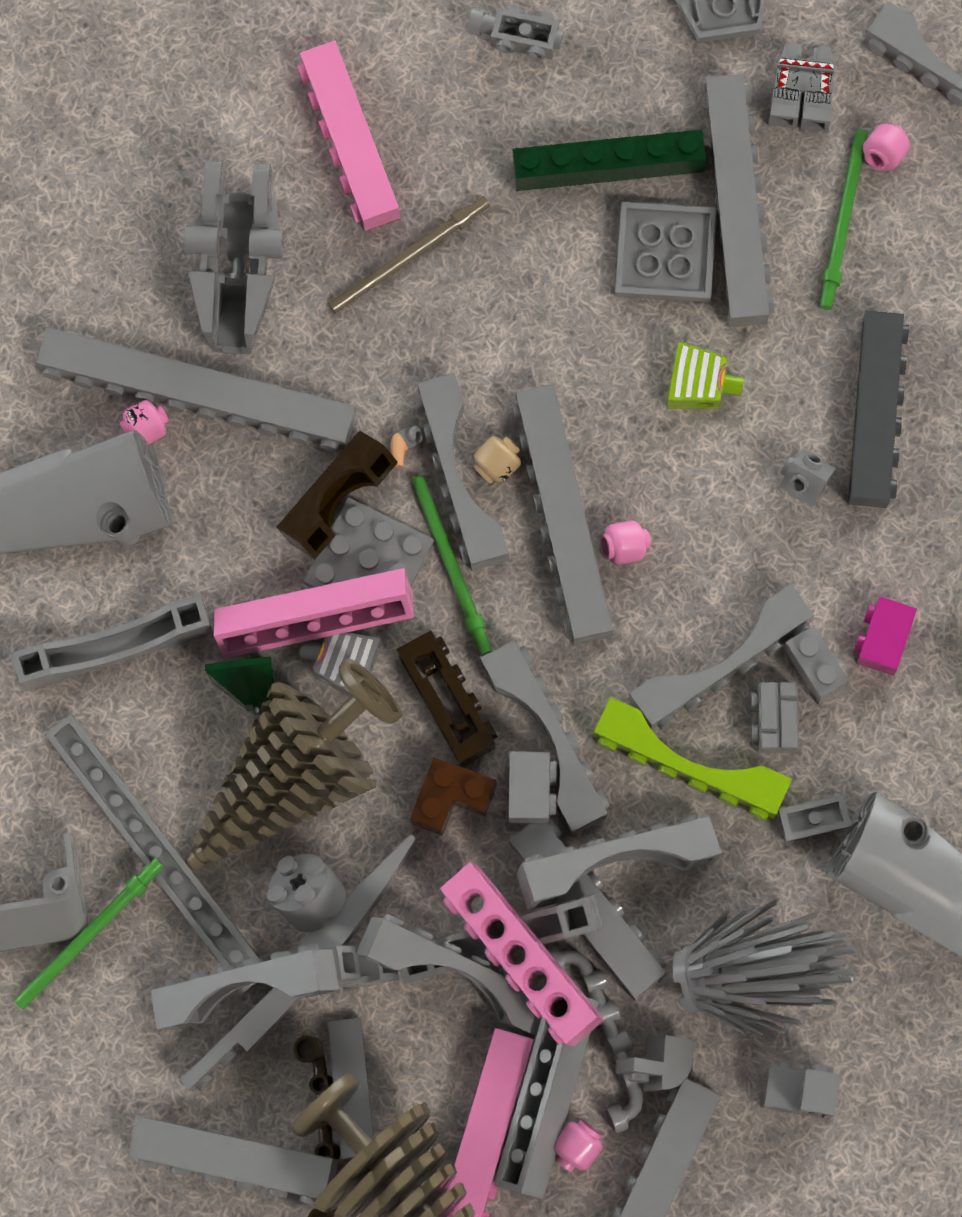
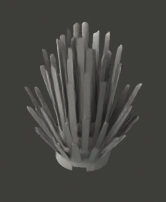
M773 899L761 908L759 905L749 911L744 909L718 929L727 920V915L730 913V908L728 907L693 944L680 946L682 951L675 952L673 958L674 983L680 982L684 998H679L678 1000L683 1009L688 1013L703 1012L745 1034V1028L758 1035H764L762 1029L745 1021L785 1034L782 1027L777 1026L776 1023L761 1019V1017L800 1026L802 1023L798 1019L733 1003L783 1007L835 1005L837 1003L833 999L788 995H821L824 992L823 989H832L828 984L853 982L854 977L844 975H851L856 972L852 969L838 970L840 967L845 966L847 961L844 958L838 959L835 956L853 954L856 952V948L854 946L827 949V946L844 943L849 938L847 933L834 935L832 930L824 931L825 929L793 936L807 931L810 922L805 921L816 918L819 912H814L756 933L753 932L770 924L773 918L768 917L745 930L740 929L775 906L778 899Z

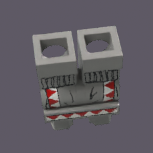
M786 43L782 56L778 58L768 125L796 128L799 117L800 98L802 96L804 99L800 129L828 132L831 123L836 63L832 62L831 48L815 47L813 60L801 58V45Z

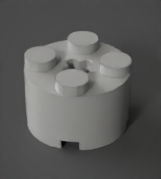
M300 854L295 857L285 856L278 862L277 871L270 881L266 896L281 915L297 930L312 932L324 927L322 923L329 917L334 920L339 915L345 904L346 890L340 878L321 857L315 854Z

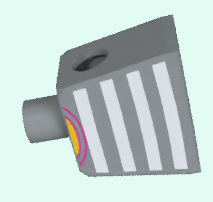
M346 632L325 637L323 644L314 640L304 641L299 656L315 662L312 673L316 679L351 697L352 694L339 676L340 664L345 659H351L372 673L382 643L381 639L377 637Z

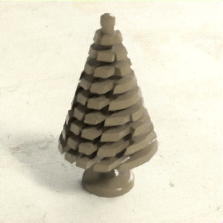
M345 659L340 664L339 676L352 696L331 716L316 704L301 702L307 696L294 687L282 682L271 685L267 698L272 699V701L269 700L262 703L258 713L262 714L259 719L254 720L249 737L243 741L240 747L241 755L235 757L231 765V773L239 775H226L221 786L225 787L226 791L224 793H217L213 801L215 804L213 807L214 811H208L203 821L207 830L199 829L195 837L197 848L185 856V862L192 870L199 871L207 864L206 861L208 859L218 862L227 858L226 851L235 854L246 849L244 847L246 846L245 842L248 845H255L264 841L260 834L268 837L276 835L283 831V827L291 828L301 823L302 819L310 820L318 816V813L321 811L326 812L337 807L338 805H334L335 801L344 803L357 797L358 794L361 795L377 787L375 779H366L374 773L368 761L356 760L363 753L354 742L344 741L348 738L344 730L365 710L369 711L380 721L388 724L395 723L402 717V710L397 701L372 673L351 659Z
M349 1073L321 1093L294 1122L291 1130L300 1137L310 1135L327 1122L356 1154L331 1180L314 1204L315 1208L322 1212H328L338 1207L334 1217H357L358 1214H361L359 1217H447L467 1194L463 1183H459L430 1206L455 1179L457 1170L452 1162L435 1173L441 1166L442 1161L448 1156V1151L443 1142L429 1150L440 1133L434 1122L431 1125L429 1123L424 1126L431 1113L426 1102L412 1107L410 1111L405 1112L391 1126H387L371 1140L342 1108L354 1095L359 1086V1081L355 1075ZM469 1203L452 1217H474L475 1211L471 1203Z

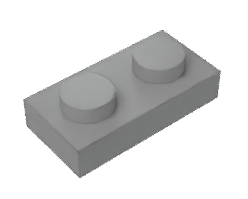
M843 794L778 810L786 843L847 829L852 826Z

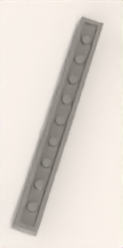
M69 714L44 735L144 865L147 866L156 857L165 866L154 878L222 966L236 965L237 968L244 967L243 961L260 958L76 718ZM258 983L244 986L240 990L243 993H247Z

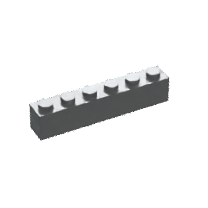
M866 310L863 317L848 505L887 508L890 499L896 498L897 480L892 479V467L898 468L900 449L894 448L895 436L900 437L902 417H896L897 405L902 406L904 399V386H899V376L905 375L907 356L901 355L902 344H907L909 325H903L904 314Z

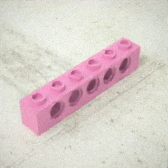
M469 862L440 888L446 896L443 899L444 904L453 914H461L467 922L463 925L465 930L476 941L479 938L487 947L484 951L486 956L494 965L499 966L501 964L508 973L505 976L507 982L515 991L519 992L522 990L529 998V1001L526 1002L528 1008L536 1017L541 1018L543 1016L550 1024L547 1030L558 1044L561 1045L564 1042L566 1045L575 1046L604 1021L600 1013L478 865ZM481 896L484 902L483 908L478 913H473L471 908L472 901L476 897ZM502 921L504 933L500 938L494 939L492 928L497 922ZM523 947L525 959L521 964L516 965L513 961V953L516 949ZM544 973L547 979L546 985L542 990L537 991L534 987V979L538 974ZM565 999L568 1004V1010L564 1016L558 1017L555 1013V1005L559 1000Z

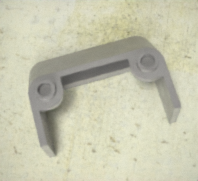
M70 833L63 834L67 867L56 868L46 874L43 880L44 897L0 904V952L73 941L88 926L78 842Z

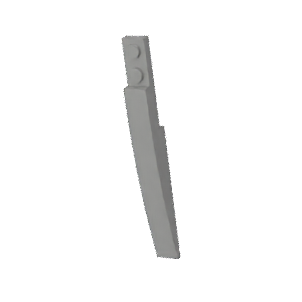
M410 834L346 897L345 904L339 915L334 920L329 917L322 923L324 927L310 932L291 951V955L298 953V947L309 944H318L319 949L336 945L346 946L404 865L417 844L416 838ZM274 987L179 1081L191 1092L196 1088L202 1091L215 1078L211 1073L220 1064L226 1067L238 1056L239 1053L236 1049L240 1045L250 1054L282 1022L303 997H290Z

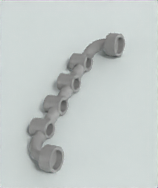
M556 946L547 949L564 971V964L572 963L578 967L586 992L591 999L599 1001L597 1011L604 1018L600 1025L606 1036L607 1045L615 1061L628 1058L626 1052L633 1050L626 1031L618 1033L614 1021L620 1019V1014L614 1000L606 1002L602 989L608 986L602 970L597 969L594 971L587 957L578 951L565 950L559 952ZM620 1074L622 1083L630 1097L628 1106L622 1109L618 1103L605 1108L608 1121L615 1134L627 1130V1122L635 1118L642 1109L643 1095L639 1085L641 1083L628 1081L629 1075Z

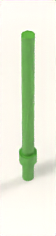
M862 129L855 131L828 267L823 270L821 283L824 286L819 307L825 310L832 309L836 287H839L841 283L842 272L840 267L864 155L863 144L868 135V132Z
M424 476L414 477L411 480L465 615V627L468 634H472L482 657L492 652L484 630L486 628L482 614L477 613Z
M155 857L138 875L134 874L125 883L126 887L18 995L14 1002L21 1009H24L135 896L140 897L148 889L147 884L165 866Z

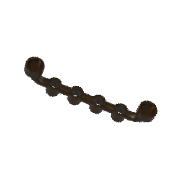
M304 1035L296 1040L293 1051L299 1061L313 1064L314 1076L310 1079L309 1087L315 1093L316 1099L333 1084V1077L327 1075L326 1060L323 1053L324 1047L321 1040L315 1036ZM322 1079L325 1081V1087L323 1088V1090H321L320 1088V1082ZM326 1122L318 1128L319 1144L315 1148V1155L326 1157L325 1150L329 1148L330 1156L328 1158L339 1160L341 1156L340 1147L332 1142V1127ZM337 1207L328 1212H322L315 1208L308 1214V1217H334Z

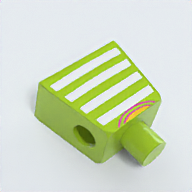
M678 341L667 408L719 409L722 393L741 396L744 377L725 374L728 358Z

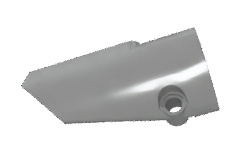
M132 430L79 451L61 450L0 473V554L112 541L127 547L135 544L142 534L146 535L170 526L172 524V517L158 457L151 443L147 445L149 442L146 441L144 436L137 430ZM123 524H125L124 528L120 532H118L119 528Z
M873 792L864 803L827 867L826 875L962 957V854L929 827L922 818L881 794ZM914 821L917 830L913 836L906 838L904 827L907 823Z

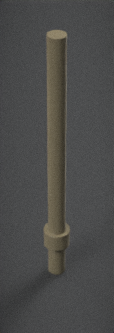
M482 196L465 209L459 208L451 214V218L330 301L328 303L329 307L334 313H337L458 228L463 230L472 223L471 219L489 208L490 203L485 196Z

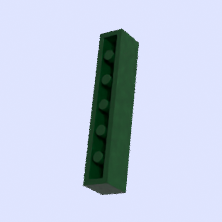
M702 129L512 149L516 191L702 173L705 171L706 163Z

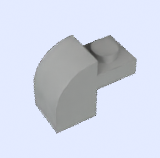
M669 1035L647 1037L646 1059L637 1057L617 1059L616 1073L629 1075L628 1081L644 1083L643 1092L673 1089L682 1084L690 1073L694 1040Z

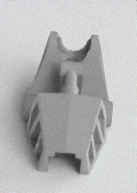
M206 161L202 212L194 225H186L184 237L185 254L201 255L200 272L188 271L201 329L212 351L226 354H251L275 281V276L266 275L267 258L282 259L284 254V230H280L275 196L272 194L271 164L254 163L251 195L242 192L226 195V192H224L226 177L223 161ZM220 236H225L228 260L234 261L233 272L230 274V277L218 274ZM246 261H249V262H250V274H247V275H246V274H245Z

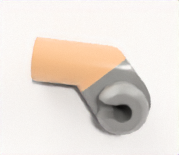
M409 425L391 437L389 452L398 462L395 467L402 468L405 451L423 440L424 431L421 427Z

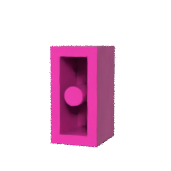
M879 596L876 605L869 604L863 621L869 624L866 635L859 634L853 651L859 654L857 664L894 676L898 669L917 608Z

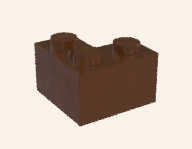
M434 757L410 818L412 825L443 836L454 805L486 816L497 787L496 780Z

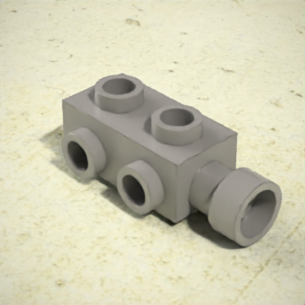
M507 5L505 9L498 8L496 16L487 15L483 10L472 8L467 33L480 36L481 33L491 35V47H496L500 52L513 53L515 51L524 53L535 60L552 59L554 50H560L564 31L559 30V21L554 20L555 17L552 14L542 11L537 12L536 16L524 14V10L515 5ZM514 32L516 36L505 33ZM543 38L546 40V42L538 41L536 39Z

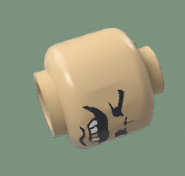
M491 436L474 453L473 458L476 463L473 467L488 483L491 484L493 481L503 483L521 465V460L517 455L520 448L508 436L504 440L497 436Z

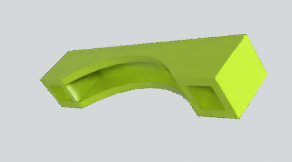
M612 697L609 698L594 731L593 738L598 740L597 745L611 752H615L616 748L628 753L627 758L632 762L645 766L646 762L659 767L657 772L674 780L676 776L688 780L687 785L690 788L701 793H706L707 790H710L719 795V801L732 807H736L737 803L749 808L748 813L763 821H766L768 817L773 820L775 819L792 781L791 778L763 765L748 769L722 770L690 762L673 752L659 740L647 724L641 710Z

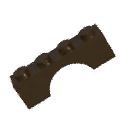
M359 430L276 528L290 544L315 560L336 536L332 528V517L341 500L356 489L367 486L378 487L397 465V460L382 443Z

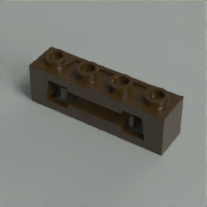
M430 630L399 647L397 653L459 765L463 767L496 749L494 739L498 738L490 721L488 720L483 723L478 711L482 708L474 693L467 694L461 683L465 682L466 679L457 664L451 666L446 655L450 651L441 636L435 638ZM434 657L441 667L440 674L466 719L465 722L456 726L457 732L463 740L461 744L452 731L454 726L449 714L428 679L430 675L437 672L436 666L431 660ZM415 664H420L426 676L425 678H422ZM469 719L477 731L474 734L467 723Z

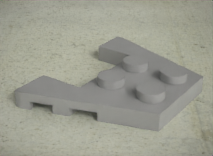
M674 0L698 43L760 34L765 0Z

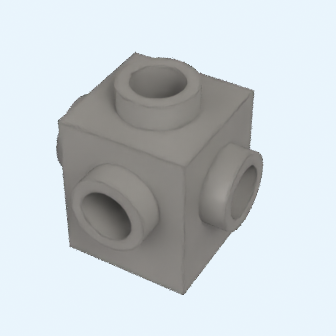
M802 449L795 459L789 457L780 473L785 477L780 488L787 491L791 497L803 500L809 505L814 506L824 492L836 468L824 462L819 455Z

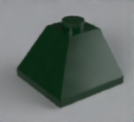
M271 656L204 664L205 671L212 684L247 711H253L254 715L262 714L258 713L263 702L272 701V699L267 698V694L271 685L278 681L276 667Z

